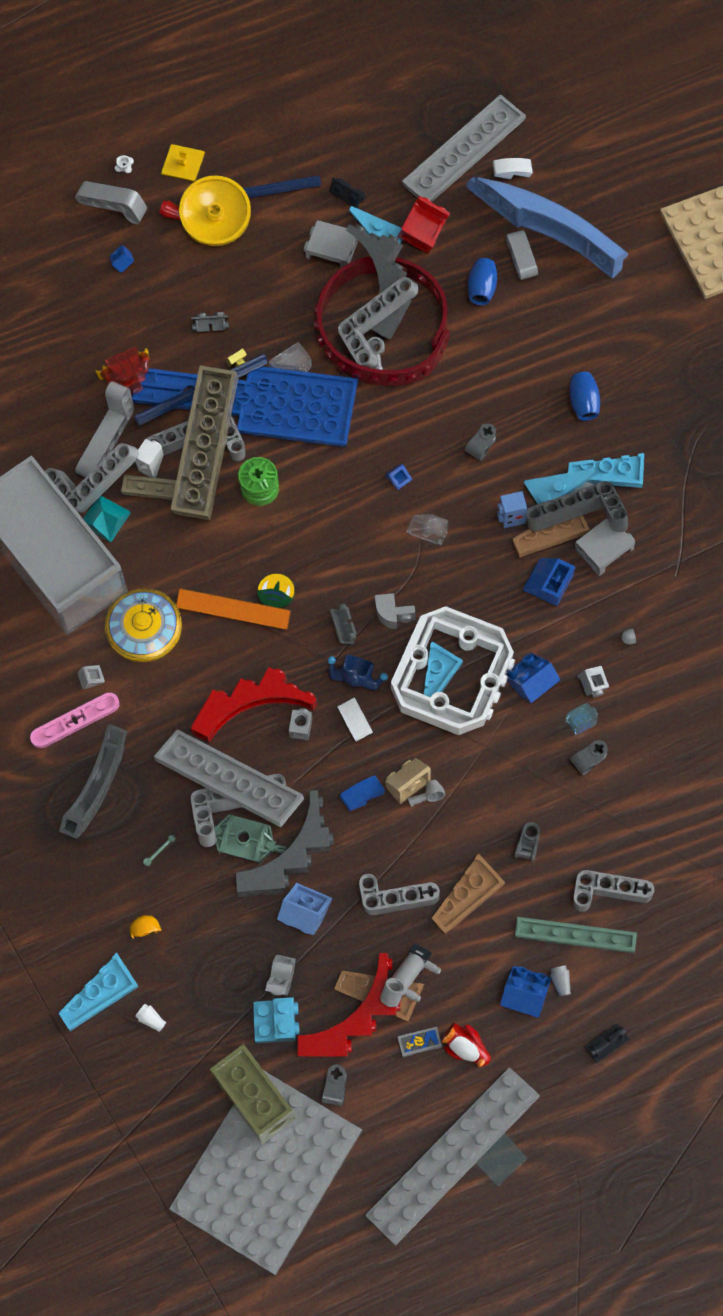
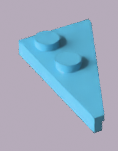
M353 206L350 207L349 211L353 218L366 229L365 232L368 235L372 232L379 237L382 234L387 237L391 234L398 238L397 235L401 230L400 227ZM398 238V243L401 244L403 240Z
M594 469L526 480L524 484L537 504L572 493L596 476L597 472Z
M434 642L430 644L424 695L431 697L436 692H443L463 664V660Z

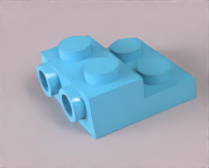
M293 997L253 1002L255 1043L296 1041V1035H299V1022L295 1023V1015H299L298 1002L294 1003Z

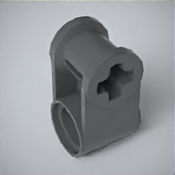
M483 424L475 436L468 442L465 452L481 461L495 442V427L492 424Z
M596 740L574 754L570 761L581 775H585L606 758L607 745L604 741ZM595 749H597L598 751L602 750V754H600L599 752L595 753Z
M529 822L524 825L514 858L521 857L529 859L534 863L540 838V827L536 823ZM531 829L537 834L534 837H529L526 831Z
M335 1064L328 1069L322 1103L343 1106L347 1075L341 1065ZM336 1071H339L342 1075L338 1077V1080H335L332 1075L336 1074Z

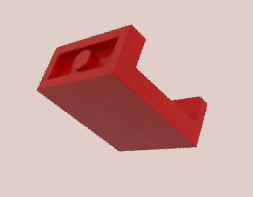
M419 196L397 237L429 254L450 213L445 208L432 203L428 198Z

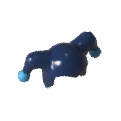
M346 655L342 668L336 669L334 665L336 662L335 657L330 656L328 658L329 677L332 681H345L353 687L362 686L368 690L376 691L383 681L388 679L386 673H382L377 680L372 678L371 674L374 663L371 661Z

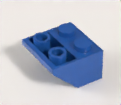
M540 558L523 591L558 606L574 576L575 566L558 558Z
M534 653L524 656L518 664L513 666L512 670H508L506 676H508L507 682L521 698L530 703L560 681L551 662Z
M513 966L500 1006L539 1018L551 977L543 973L529 971L524 967Z

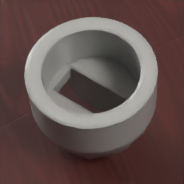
M633 629L623 632L622 641L625 644H636Z

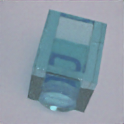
M587 702L568 712L566 720L574 733L578 735L596 725L598 714L595 708L590 707Z

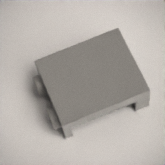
M317 220L315 227L312 226L310 230V240L306 241L304 246L306 258L311 259L313 255L338 262L341 269L351 262L358 239L347 232V228Z
M606 518L576 541L575 550L600 576L605 572V568L628 550L630 552L634 550L635 540L630 533L614 531Z

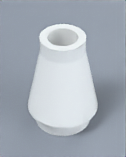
M144 1004L135 1016L139 1019L138 1022L158 1032L166 1024L151 1005Z

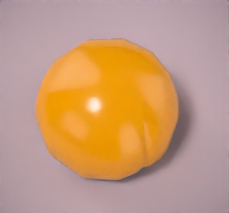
M149 915L136 918L129 928L133 939L134 937H142L152 932L157 933V931H161L158 920Z

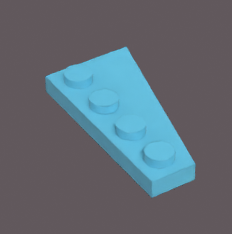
M644 453L634 457L625 455L618 459L603 458L602 461L585 460L569 462L568 473L594 469L597 475L590 479L589 483L597 484L608 481L613 486L642 488Z
M117 953L85 985V988L79 994H76L59 1012L69 1031H72L138 988L137 983Z

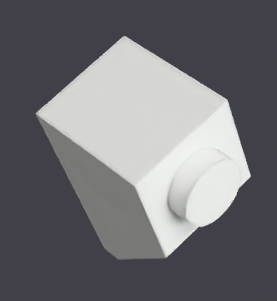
M145 439L138 449L139 455L135 462L139 472L150 478H156L164 456L162 446L154 440L151 442Z

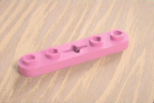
M105 693L42 725L31 733L30 739L32 744L36 748H45L114 713L119 708L118 697L113 693ZM73 717L78 719V724L70 723Z

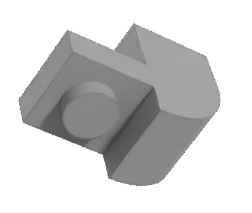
M394 593L375 595L377 617L384 626L397 629L398 621L408 623L415 620V606L395 607Z
M276 955L272 964L271 976L266 985V991L278 996L282 994L288 995L294 974L295 958Z

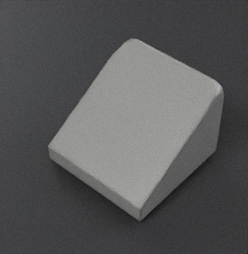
M100 665L85 666L78 672L82 689H88L105 682Z

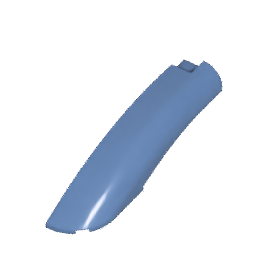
M472 177L466 183V187L515 227L519 228L521 226L539 232L569 246L590 260L611 278H614L622 270L623 260L628 256V253L592 224L565 207L538 194L494 180Z

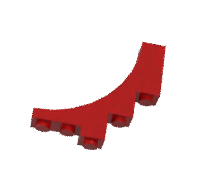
M269 667L258 686L252 680L241 678L231 697L221 690L219 692L212 690L193 723L191 732L192 735L210 743L217 731L230 719L253 707L285 703L314 711L317 706V699L309 691L303 692L292 683L286 684L285 673L278 668L272 669Z
M379 953L378 970L373 986L359 1008L346 1020L328 1030L315 1034L299 1035L298 1057H348V1053H352V1040H349V1037H373V1032H376L377 1029L376 1020H373V1016H397V1011H401V1000L396 1007H388L380 1000L386 980L389 979V970H393V959L389 958L388 953Z

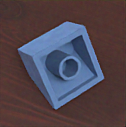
M296 883L284 898L277 920L285 925L300 929L306 934L314 935L325 917L332 898Z

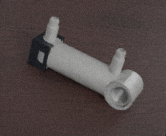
M414 943L407 957L393 976L386 980L380 995V1000L384 1005L396 1007L399 1005L403 995L416 1002L420 1001L421 996L408 988L425 968L436 974L441 972V968L429 961L432 952Z

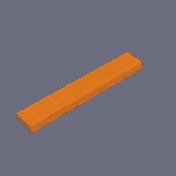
M181 588L179 589L176 605L177 608L282 629H288L291 610Z

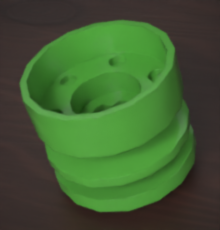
M253 457L246 460L238 472L243 498L248 503L256 506L271 503L279 492L278 474L275 465L263 457Z

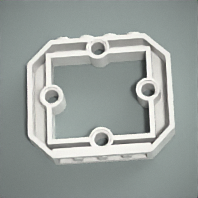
M445 606L420 616L392 678L391 690L401 713L460 735L484 726L486 719L490 721L494 711L491 709L493 703L497 704L501 695L499 689L501 686H505L508 679L506 673L508 670H512L514 666V652L503 628ZM434 629L459 638V646L464 650H473L478 645L496 652L488 673L484 674L481 678L480 692L470 713L449 705V698L443 692H436L431 697L408 689L416 669H422L427 665L428 651L426 646ZM471 636L473 639L468 641L464 637ZM421 655L423 658L418 660L414 656ZM492 683L494 687L489 688L485 684ZM442 702L444 706L437 707L435 703Z

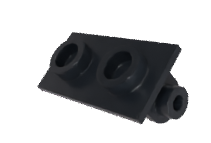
M333 177L329 192L358 209L360 201L363 202L366 199L364 192L359 191L355 187L352 189V185L345 182L342 178Z
M615 1024L587 1044L585 1048L595 1062L598 1063L629 1041V1038L626 1036L625 1029Z

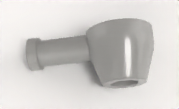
M372 337L367 342L378 360L374 369L383 370L380 355L385 351V344L380 338Z
M431 780L426 783L425 793L412 798L409 797L408 800L411 807L426 800L435 802L445 796V791L437 780Z

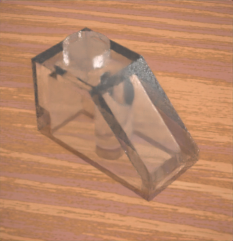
M299 342L269 361V367L302 372H307L312 366L310 355Z
M432 514L415 515L410 522L407 533L442 545L448 531V520Z

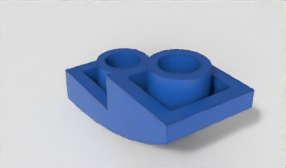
M374 775L341 793L339 797L348 810L352 811L365 806L368 800L383 795L385 789Z

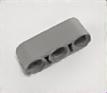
M521 230L506 234V242L519 279L523 280L538 276L537 265L525 231Z

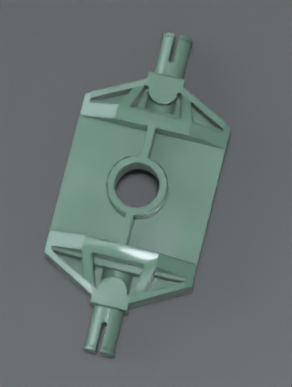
M230 814L218 826L215 825L218 854L221 852L255 861L260 865L272 852L282 854L287 850V847L277 845L274 842L270 825ZM247 833L249 839L246 842L239 841L238 837L240 834Z

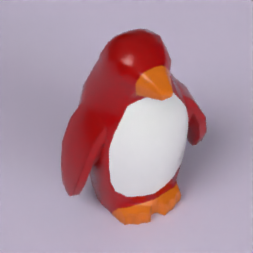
M453 1022L442 1038V1042L448 1045L444 1047L445 1051L455 1059L474 1062L478 1067L487 1066L490 1063L491 1056L481 1041L478 1032L468 1024L464 1028Z

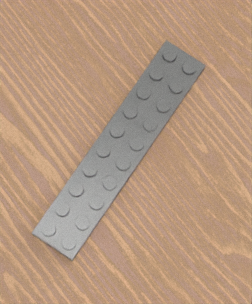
M509 1067L365 1215L366 1218L396 1246L540 1097L539 1094Z

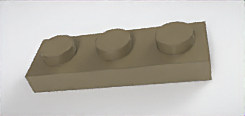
M124 475L121 493L122 495L173 500L176 480Z

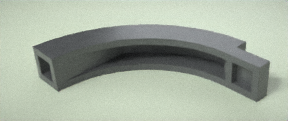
M112 724L107 726L92 773L75 803L63 815L59 832L77 839L91 823L116 775L125 749L124 742L127 730Z

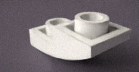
M506 158L493 161L495 177L511 179L513 175L530 177L533 173L530 159Z
M355 698L338 706L355 741L373 733Z

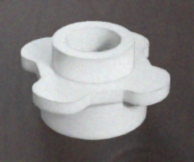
M126 155L119 156L116 161L115 171L130 173L132 171L131 165L134 163L133 158Z

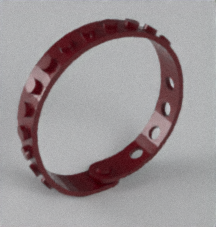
M369 256L354 260L343 266L331 276L325 287L322 288L319 294V302L315 304L314 314H317V319H314L315 330L319 331L317 336L318 344L323 347L326 358L329 361L331 360L338 370L362 382L382 386H400L417 382L431 374L436 368L450 337V330H447L448 312L444 291L438 281L421 266L401 258H396L394 261L407 268L402 269L407 273L406 277L419 282L434 295L442 311V322L432 339L433 353L422 363L401 370H379L359 365L341 355L330 343L323 329L324 311L334 293L343 284L357 276L377 272L373 259Z

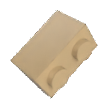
M417 758L412 761L408 760L402 765L401 770L397 773L392 772L386 778V788L399 804H402L423 788L427 782L431 781L430 767Z

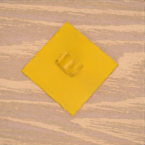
M171 144L161 175L195 182L205 151Z

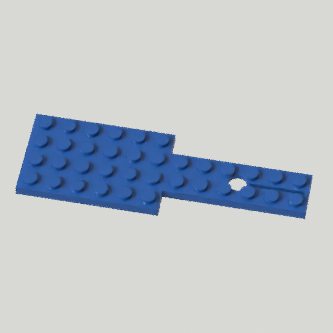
M261 366L248 373L247 381L238 380L231 416H239L237 429L241 434L347 447L358 379ZM141 367L143 380L135 384L132 401L133 403L155 406L182 393L188 387H195L198 375ZM193 400L176 408L191 410Z

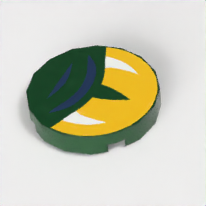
M273 573L260 581L257 595L262 605L283 609L289 606L295 598V587L288 576Z

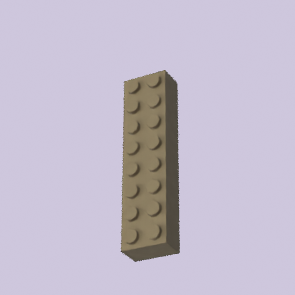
M199 366L171 505V511L175 515L204 520L211 519L239 379L236 371Z

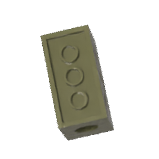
M244 1044L210 1068L217 1084L261 1144H264L296 1120L291 1107Z

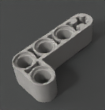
M84 181L75 195V199L83 205L122 212L126 219L134 224L140 223L147 210V206L140 195L131 189Z
M583 870L576 879L573 906L577 911H587L590 908L593 894L647 903L652 899L654 886L647 880ZM587 878L591 883L583 885L580 880ZM606 881L610 884V887L602 888L600 883ZM627 885L630 890L624 892L620 889V886ZM643 889H647V890H646V892H647L646 895L643 894V891H642ZM579 897H584L587 899L588 902L586 904H580L577 901V899Z
M365 874L359 880L363 909L368 915L434 905L439 900L440 889L435 883H424L379 891L374 875ZM365 882H372L374 884L370 889L363 886ZM428 891H432L433 897L429 896ZM420 892H422L423 899H420ZM414 894L416 899L409 901L406 899V896ZM389 897H394L397 901L394 904H388L386 900ZM371 900L377 903L373 908L366 905Z

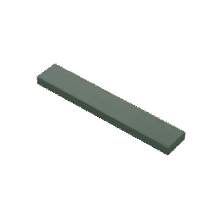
M517 917L515 938L633 954L635 953L637 932Z

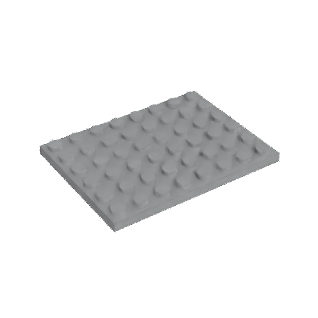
M265 1072L293 1110L296 1120L264 1144H261L233 1105L169 1209L276 1276L361 1134L362 1129Z

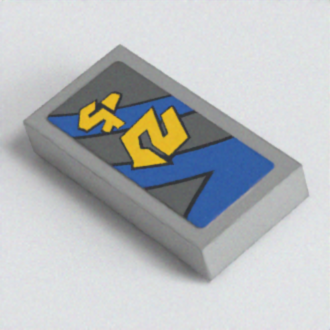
M437 1027L398 1036L402 1057L442 1048Z

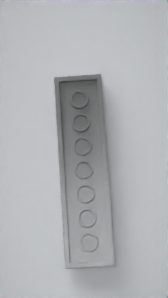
M500 94L402 181V185L417 198L421 196L433 202L526 119V115Z
M178 729L154 756L156 762L279 827L283 826L304 800L303 794Z

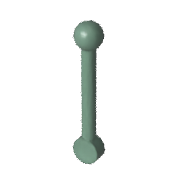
M170 835L168 840L149 858H145L143 861L144 865L150 866L152 860L168 844L175 841V836Z

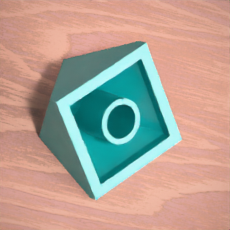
M100 496L88 510L83 520L96 535L112 542L131 512Z

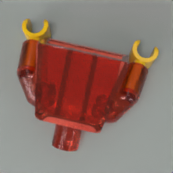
M133 347L106 359V367L102 366L103 369L101 371L96 370L99 379L106 380L109 383L113 381L127 388L131 387L133 393H139L143 390L140 382L146 379L145 374L149 370L150 358L148 350L145 348L144 352H139L137 347Z

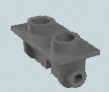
M224 312L213 313L214 316H206V313L195 314L196 317H191L192 321L196 322L192 324V329L196 332H208L209 325L212 324L213 331H226V329H229V321L225 322V319H229V317L224 315Z
M342 604L339 606V609H330L340 644L354 645L357 633L353 622L348 623L352 619L349 607H346V604Z

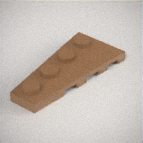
M582 515L540 531L528 529L513 538L512 542L520 558L584 536L590 529Z
M478 853L471 866L468 867L450 895L434 914L432 921L444 935L447 934L504 886L505 882Z
M342 970L334 990L363 1002L372 988L376 976ZM412 983L408 989L420 996L424 984ZM403 995L401 998V1011H397L396 1017L409 1022L417 1002Z

